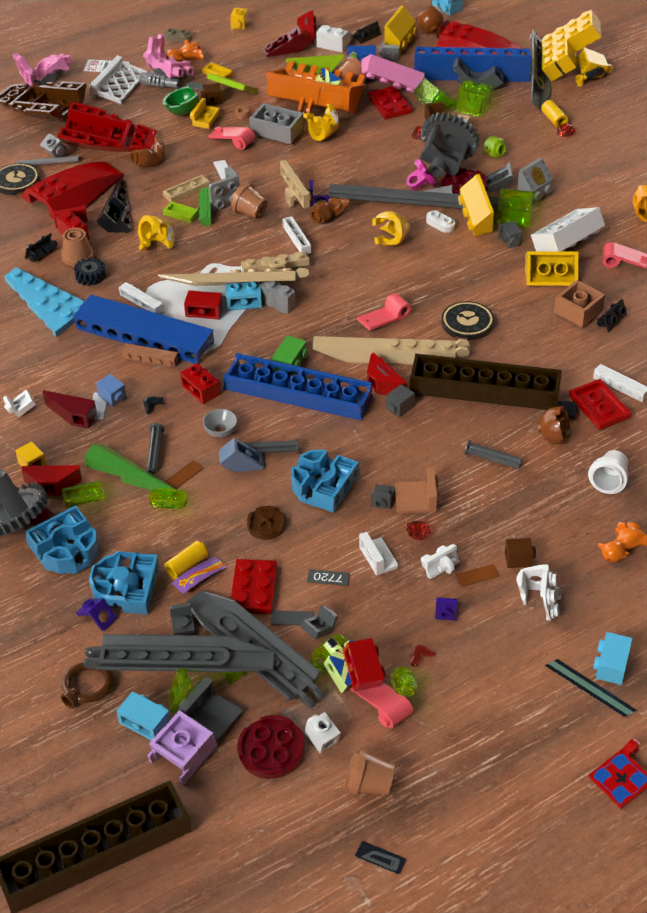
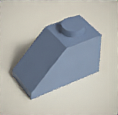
M233 438L219 450L220 464L233 472L262 470L264 468L263 454L236 438Z

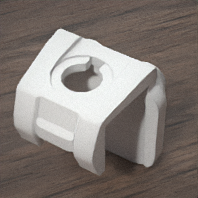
M548 565L521 569L516 580L523 604H527L528 590H540V597H543L546 611V620L552 621L556 616H559V604L555 603L561 599L560 587H556L558 584L557 574L550 572ZM532 576H538L542 578V580L536 582L531 580L530 578Z

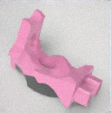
M158 34L156 38L149 37L148 48L143 57L150 69H153L156 74L166 75L168 78L173 79L193 76L194 68L191 67V62H177L173 56L167 60V54L164 52L163 34Z
M19 54L12 55L20 70L19 74L29 86H32L34 83L47 85V82L56 81L63 71H68V66L73 63L70 55L60 54L58 56L52 54L50 57L42 59L36 68L32 69L24 56Z

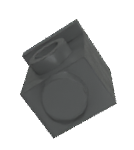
M514 221L499 224L498 239H502L508 248L521 246L522 231Z

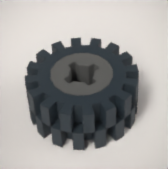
M87 257V260L83 258L81 259L82 262L77 261V264L75 263V279L79 284L90 286V284L96 285V282L99 284L101 280H104L106 276L105 266L100 259L96 260L95 257L92 259Z

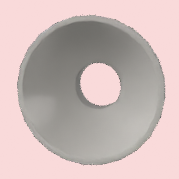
M215 409L204 416L203 426L209 435L224 438L235 431L237 417L230 410ZM220 427H223V428L226 429V430L223 431V432H217V431H216V429H217V428H220Z

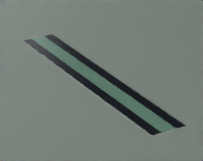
M557 659L545 665L621 716L626 717L637 711Z

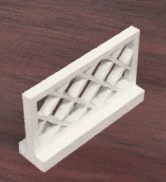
M117 55L90 84V97L96 98L98 95L121 104L140 83V75H135L134 73L141 74V72L147 73L148 71L122 62V57Z

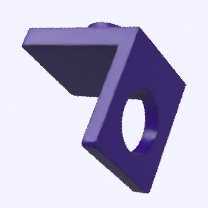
M310 180V189H307V191H310L312 198L310 200V207L317 203L319 199L328 202L329 195L313 196V180Z
M437 597L435 619L456 621L458 599Z
M103 598L88 599L76 612L78 616L90 615L101 631H104L117 619V616ZM102 610L108 613V620L105 623L99 620V613Z

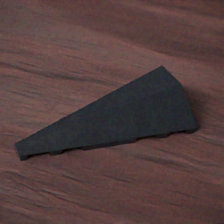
M122 178L116 183L96 220V223L108 233H130L132 231V227L129 225L131 219L128 218L130 213L128 198L125 196L127 190L124 188L125 181Z

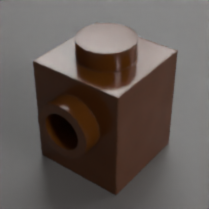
M220 83L203 85V91H200L201 99L205 98L206 105L223 104Z
M506 539L504 553L507 568L532 567L533 558H536V548L532 546L531 539Z

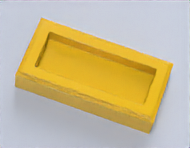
M212 62L202 68L203 73L206 75L211 73L228 79L234 75L232 70Z

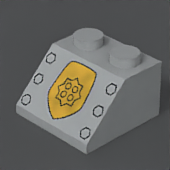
M541 157L519 170L517 197L532 205L552 192L553 177Z

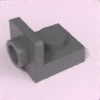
M376 484L375 489L371 492V506L390 509L395 494V487Z
M185 603L170 606L173 634L195 636L191 604Z

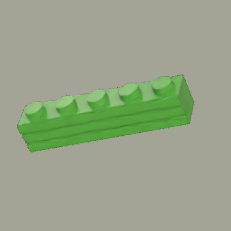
M209 187L200 188L199 222H201V226L211 225Z

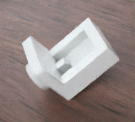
M27 390L13 400L7 396L3 397L6 403L4 405L6 410L10 414L14 413L17 417H21L36 405L31 393Z

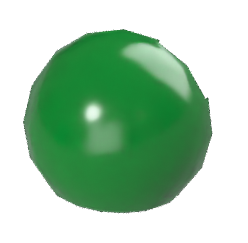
M191 86L174 90L163 99L166 109L172 114L179 116L189 115L197 103H199L198 94L194 93Z

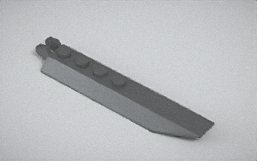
M533 29L529 37L532 55L530 68L531 102L541 111L543 103L551 96V80L542 70V38L538 39V34Z
M201 590L186 602L191 604L193 615L212 636H233L275 652L273 671L255 672L287 700L300 699L305 706L312 708L314 702L305 694L308 690L320 700L324 697L323 691L315 685L320 671L236 601Z
M103 634L102 647L93 646L86 648L85 655L87 657L83 660V667L96 670L273 671L275 652L233 636Z

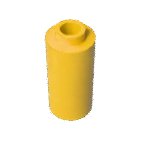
M547 100L543 103L541 111L558 129L565 127L568 123V117L553 100Z
M195 541L164 563L165 571L173 580H176L182 574L208 557V548L203 542Z

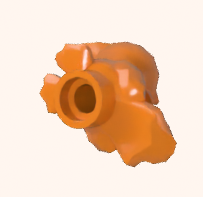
M188 39L184 40L185 45L180 49L166 51L167 60L171 56L177 62L184 59L204 60L203 50L200 49L199 44L195 41L190 43Z
M619 522L615 529L616 539L608 543H598L599 549L602 550V556L607 562H618L629 555V552L625 550H630L637 546L647 547V534L642 531L640 525L634 522H628L627 524Z

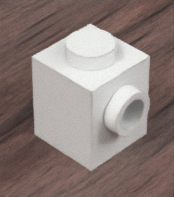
M325 712L319 716L317 714L312 716L306 723L305 734L320 754L339 742L341 733Z

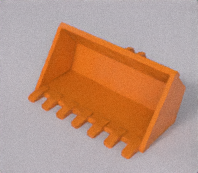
M289 61L286 69L282 68L266 73L267 95L275 99L299 103L297 110L302 113L305 105H308L306 113H312L314 106L327 109V104H332L336 111L355 114L366 85L363 84L365 75L362 74L359 75L357 82L351 81L353 78L352 72H348L345 80H342L343 86L315 81L318 77L316 75L318 66L313 65L310 72L306 73L304 72L306 64L301 63L296 71L293 70L294 61ZM336 70L334 75L340 78L341 70Z

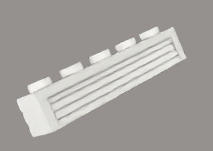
M293 217L283 218V228L298 251L310 254L311 244Z
M125 282L119 287L120 296L141 308L157 314L164 312L162 301H158L132 284Z
M602 364L594 370V379H601L604 384L640 402L647 398V386Z

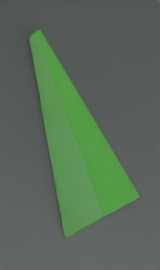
M93 444L84 456L87 468L120 476L123 483L173 497L177 493L175 488L105 444Z

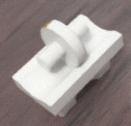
M451 544L448 547L442 545L437 548L434 555L426 554L421 557L422 567L426 569L429 579L443 572L448 574L454 572V566L460 563L456 553V545Z

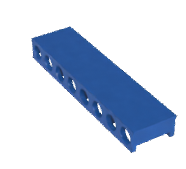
M415 47L414 70L425 73L423 80L458 81L459 74H456L453 70L454 60L458 57L474 72H485L496 65L504 75L503 82H529L532 57L530 49Z
M91 294L73 316L76 329L127 344L160 349L156 346L157 344L164 347L162 350L173 351V349H177L180 352L178 354L179 360L193 364H199L201 356L209 345L214 343L213 329ZM84 321L87 327L81 325V322ZM95 326L101 327L102 331L97 330ZM115 331L117 335H113L111 332ZM125 335L131 336L133 340H129ZM146 340L148 344L146 345L142 341ZM188 354H194L196 358H191Z
M236 353L233 364L227 374L223 376L224 390L361 421L373 397L371 382ZM243 359L247 361V363L241 364L239 360ZM256 363H261L264 367L258 368ZM273 367H278L282 371L275 372ZM290 371H296L298 375L292 376ZM311 374L315 376V378L309 380L307 378V375ZM329 378L333 382L325 383L324 379ZM346 382L350 386L344 388L341 383ZM364 386L367 388V391L362 392L358 387Z

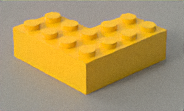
M592 10L584 12L580 17L572 19L568 24L557 28L555 32L547 34L542 39V70L551 82L563 76L555 64L556 62L565 74L576 68V52L601 38V22Z

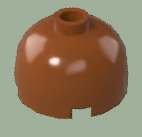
M430 6L428 7L429 10L424 11L423 9L417 15L416 22L423 33L435 34L442 28L444 16L439 7Z
M564 406L548 409L541 416V422H538L539 433H542L544 439L552 444H567L570 439V435H566L567 429H570V422L567 410H563Z

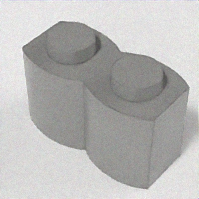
M265 281L260 285L261 302L266 306L275 307L276 310L285 314H289L296 307L295 291L291 287L281 285L277 281Z

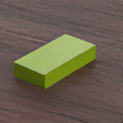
M171 201L163 209V214L192 223L199 215V209Z

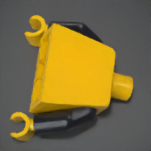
M584 47L578 57H576V66L578 61L581 72L584 74V76H576L577 86H583L585 79L589 80L593 77L602 78L605 72L611 73L613 65L607 63L604 55Z

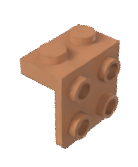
M434 467L426 468V481L395 483L397 513L436 512L437 502H440V490H436V487H439V477L435 475Z

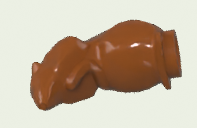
M155 136L151 149L144 148L132 151L130 153V160L136 166H156L165 157V145L159 137Z
M341 197L340 199L329 198L328 202H317L311 208V219L316 223H323L328 221L332 215L337 217L346 209L351 200Z

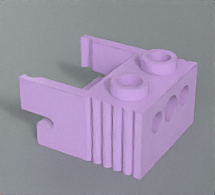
M179 710L174 715L175 717H172V720L149 743L152 750L147 756L149 761L153 763L155 759L162 755L182 769V775L179 776V780L184 785L203 764V761L208 758V755L214 751L217 743L211 731Z

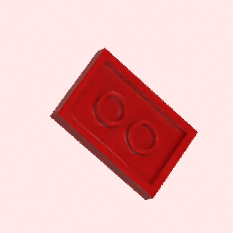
M393 86L367 92V98L385 120L412 113V107Z
M601 379L569 390L568 396L573 402H577V406L598 430L631 418L632 413Z
M236 559L231 599L249 613L271 614L277 561Z

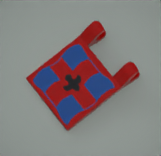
M634 738L588 775L620 809L647 789V772L630 757L639 751L638 746L640 743Z

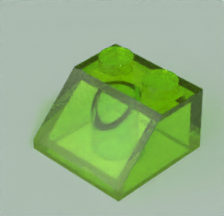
M425 77L413 91L417 95L416 98L422 103L425 102V104L444 102L445 109L457 104Z
M464 80L458 89L453 111L481 117L491 102L492 86Z
M501 189L496 224L514 221L518 227L529 228L533 192Z

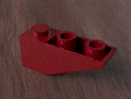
M297 26L285 35L278 37L274 42L267 44L263 51L266 57L298 53L309 46V43L299 26Z
M43 390L45 405L73 426L90 427L97 415L95 400Z

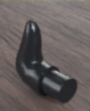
M150 396L145 398L143 405L146 414L151 412V405L163 404V397Z

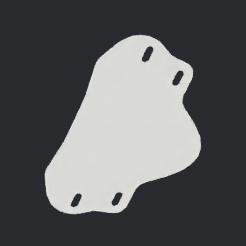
M217 263L209 264L201 271V273H209L213 268H217L215 273H231V270L239 269L243 272L241 266L231 267ZM164 280L154 283L146 291L151 297L163 302L164 312L161 315L214 330V343L210 344L204 353L221 345L230 328L246 310H227L225 285L192 286ZM188 290L222 293L223 309L220 319L185 317L184 302ZM173 349L174 352L180 353L177 349Z

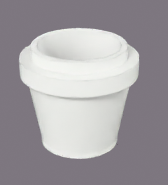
M612 450L595 460L588 472V477L593 487L606 494H615L622 491L628 482L627 469L629 463L627 457L620 451Z

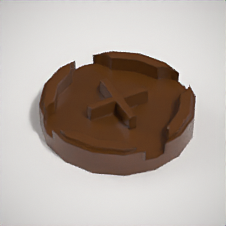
M260 506L255 511H251L246 519L247 530L258 539L276 538L284 532L286 527L285 514H282L274 506Z

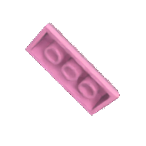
M372 54L361 60L362 74L366 75L367 78L378 79L383 84H392L397 89H406L408 93L420 91L425 73Z

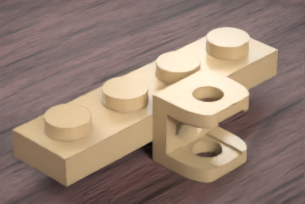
M286 160L280 161L281 176L289 186L285 188L286 202L290 207H293L294 199H298L304 209L309 208L310 200L312 199L310 191H307L304 183L299 180V176L295 174L292 165H289Z
M296 252L292 255L281 254L278 257H263L258 260L247 259L241 262V269L243 272H248V269H258V272H265V269L282 271V268H293L310 264L306 253Z

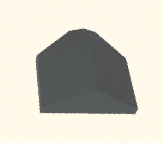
M510 163L486 176L488 184L486 192L504 191L513 179Z

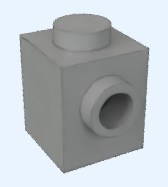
M50 133L40 144L45 152L54 158L62 157L68 150L61 140Z

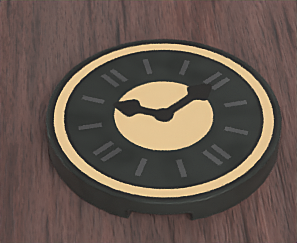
M13 163L0 168V193L6 195H16V193L23 192L40 181L38 170L30 164Z
M462 301L448 306L443 311L441 324L445 332L454 338L457 336L467 338V340H476L490 333L494 325V316L489 308L480 303Z

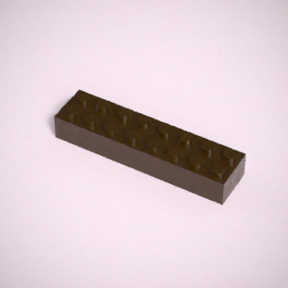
M415 353L410 376V390L415 395L548 410L558 405L562 370Z
M171 780L0 856V887L10 912L17 913L192 832L190 817Z

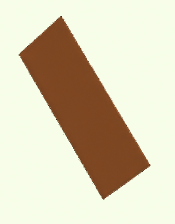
M193 460L168 478L166 482L177 488L204 467Z
M494 564L455 574L461 587L499 576Z

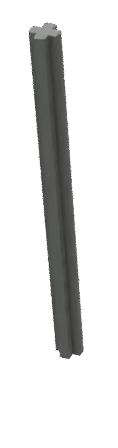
M330 184L329 198L340 199L342 197L358 201L463 209V205H460L458 201L460 194ZM488 196L494 212L520 214L521 199Z

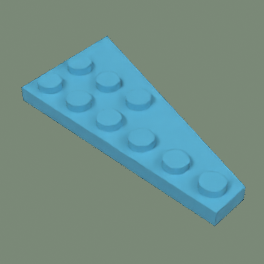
M17 267L4 276L8 285L14 291H17L22 300L27 302V306L39 319L45 322L46 327L53 331L55 337L75 323L73 316L85 301Z

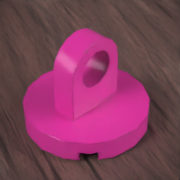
M418 158L414 161L418 169L408 176L407 185L415 190L428 181L434 187L437 184L436 178L430 173L423 161Z

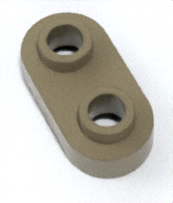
M169 28L164 32V37L167 41L184 42V40L188 39L191 41L192 39L191 32L186 29L176 30Z

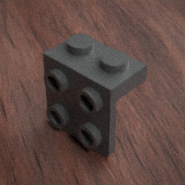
M207 676L195 685L193 692L187 698H184L179 705L181 712L211 731L216 742L223 737L242 714L240 707L215 694L213 680Z

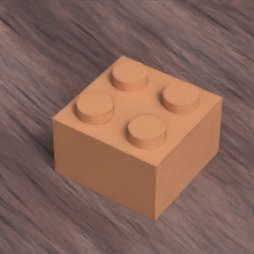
M576 280L556 296L554 313L580 327H584L603 311L605 294Z

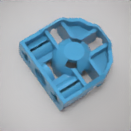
M323 449L310 450L300 455L297 467L292 466L291 468L292 492L298 497L299 501L334 513L360 474L359 462L337 455L332 462V459L328 458V451ZM321 475V478L315 479L314 476ZM336 478H338L339 480H338L337 486H336V488H335V487H333V486H334V483H335ZM311 489L313 491L312 497L308 499L306 495Z
M76 506L26 531L27 545L47 571L51 570L59 574H76L91 566L99 553L97 532L94 528H91L88 520ZM67 540H74V544L68 543ZM79 554L84 559L81 565L79 563L76 564L74 559Z
M117 551L112 555L103 557L97 564L93 565L89 576L93 598H103L111 610L114 603H116L117 606H122L124 613L148 614L159 573L158 555ZM126 557L131 560L130 568L123 566V560H126ZM139 579H144L143 590L140 589ZM117 591H120L122 596H115L114 593L117 594Z

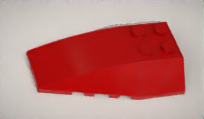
M451 21L440 34L436 46L523 49L514 42L493 32L457 21Z
M71 102L68 110V120L65 127L60 128L57 138L66 144L82 148L113 152H132L144 148L151 149L157 131L141 124H132V121L129 119L122 120L118 118L119 115L114 113L112 115L107 114L104 109Z
M105 161L82 164L60 171L27 188L21 194V197L29 203L37 200L48 206L50 217L54 219V211L84 205L85 208H88L90 202H95L99 194H104L107 191L106 188L116 184L124 177V174Z

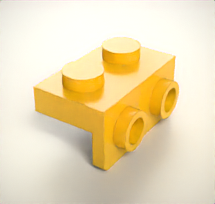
M202 98L194 110L191 111L190 119L192 120V126L209 129L220 114V108L206 106V100Z

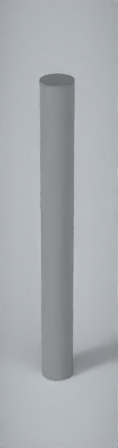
M67 156L16 161V163H26L32 166L79 162V157Z

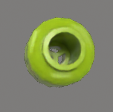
M490 136L484 142V153L494 158H500L506 152L505 141L501 138Z

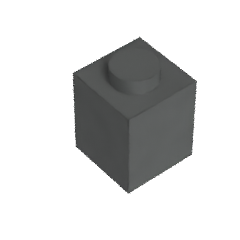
M399 385L386 395V409L399 418L414 407L415 393L403 385Z

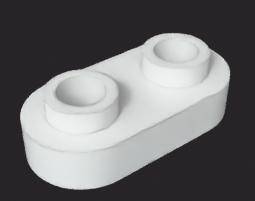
M436 210L427 213V224L445 233L454 231L455 221L452 218Z

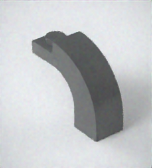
M459 57L454 60L453 70L456 74H459L458 82L465 88L473 91H489L503 84L504 75L496 65L485 72H474Z

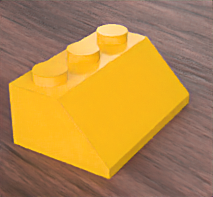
M400 6L385 24V45H399L398 54L406 49V46L417 35L418 31L416 20L404 6Z
M477 174L460 188V195L458 196L459 204L463 205L464 218L468 219L469 231L472 230L473 236L493 232L494 211L480 174Z
M527 251L525 253L526 286H570L578 280V252Z

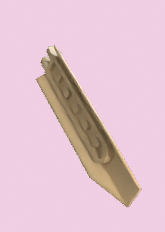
M282 268V271L265 269V272H258V269H248V272H241L239 269L231 270V273L158 274V276L192 286H224L225 284L260 282L261 285L265 281H277L280 284H296V279H305L309 276V270L298 268L296 271H292V268Z
M314 336L312 349L346 363L369 364L371 353L374 352L386 364L413 365L415 353L452 358L466 357L470 354V342L465 339L452 341Z

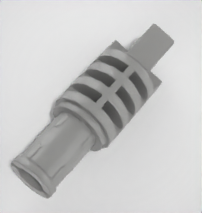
M141 72L139 76V82L149 86L173 87L176 89L179 86V79L168 78L166 75Z

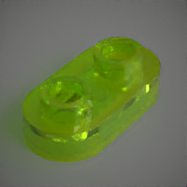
M156 488L148 494L149 504L155 508L181 509L188 503L186 492L180 489Z
M333 635L314 649L310 657V663L318 670H326L324 662L331 654L323 645L333 637L342 646L347 642L345 637ZM317 658H322L324 662H319Z
M399 666L393 669L390 680L394 691L403 696L415 695L417 682L409 668Z

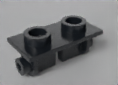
M378 21L356 30L353 35L354 40H359V43L362 44L381 35Z
M52 233L42 236L34 244H29L26 248L25 259L29 257L30 261L36 262L45 256L42 250L47 254L55 250L58 243L55 240H51Z
M623 299L618 303H613L605 314L597 319V326L606 327L607 331L610 332L627 314Z

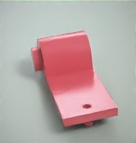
M216 127L208 135L210 139H232L234 146L240 150L245 149L256 138L254 131L247 127Z
M613 242L603 246L604 266L614 268L622 260L647 269L646 253Z
M393 293L387 297L384 308L358 316L357 320L370 331L407 317L411 312L412 306L400 295Z
M384 682L379 687L354 691L353 686H350L352 692L378 709V719L384 727L394 728L413 714V707L408 699Z

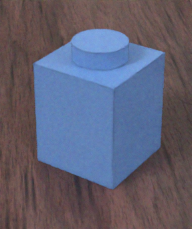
M111 374L96 383L98 396L112 407L126 398L125 385Z

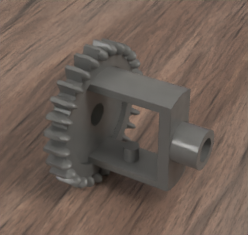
M438 112L436 116L432 114L431 117L425 120L421 129L424 148L420 159L430 164L429 171L432 175L442 176L446 172L454 176L458 173L463 159L467 160L476 153L480 138H478L479 133H476L477 129L473 128V124L468 125L469 120L463 121V116L458 118V114L452 116L451 112L448 115L443 112L441 115Z
M1 469L0 537L4 533L8 535L10 531L17 532L26 528L30 524V519L37 518L36 514L42 513L41 509L46 507L45 504L48 503L47 499H49L46 491L40 484L32 483L31 485V483H27V487L22 484V489L20 490L14 485L7 472Z

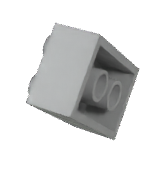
M263 103L250 117V129L259 137L291 144L304 129V113Z

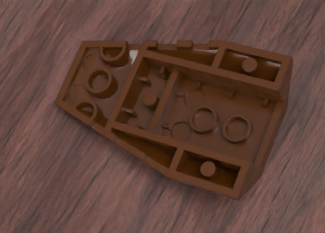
M59 81L58 84L47 82V85L34 83L32 86H29V84H14L0 93V104L28 116L63 122L68 120V110L71 102L83 104L87 85L86 83Z

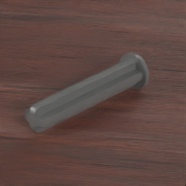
M153 423L149 427L151 432L147 460V471L149 473H155L158 467L161 435L164 432V426L160 423Z
M296 438V441L245 443L260 453H299L298 438Z
M471 440L467 442L465 447V455H475L519 469L522 464L521 458L473 444Z

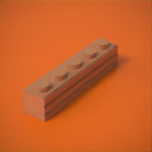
M125 343L122 349L123 359L174 368L179 361L178 352L127 343Z

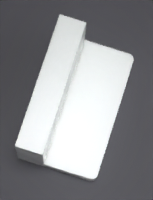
M367 532L359 534V547L376 576L398 568V563L382 538L372 540Z

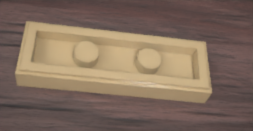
M200 175L162 192L169 202H175L199 192L200 188H208L211 182L204 175Z

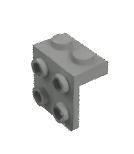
M230 166L225 168V179L209 185L211 209L213 211L231 206V198L235 190L240 186L239 175Z

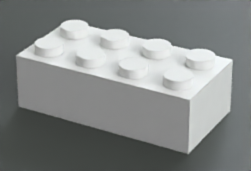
M599 207L576 209L533 233L531 238L536 251L565 252L566 248L577 245L576 242L587 239L588 235L598 233L599 229L605 226Z

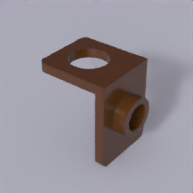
M444 102L425 104L424 117L427 120L432 114L436 116L438 112L441 115L445 112Z

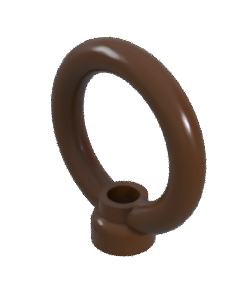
M83 662L72 666L62 678L61 686L64 692L61 695L62 702L67 707L74 708L78 703H92L101 700L113 687L114 676L112 671L96 670L104 675V686L95 693L81 694L76 688H71V679L81 671L96 669L83 667Z

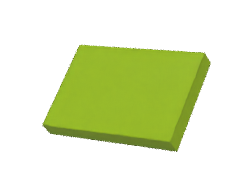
M211 73L207 76V79L242 91L258 94L257 88Z

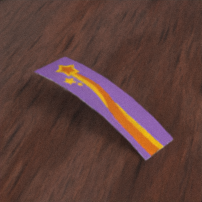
M213 557L191 568L173 581L172 584L184 594L203 579L228 567L217 557Z

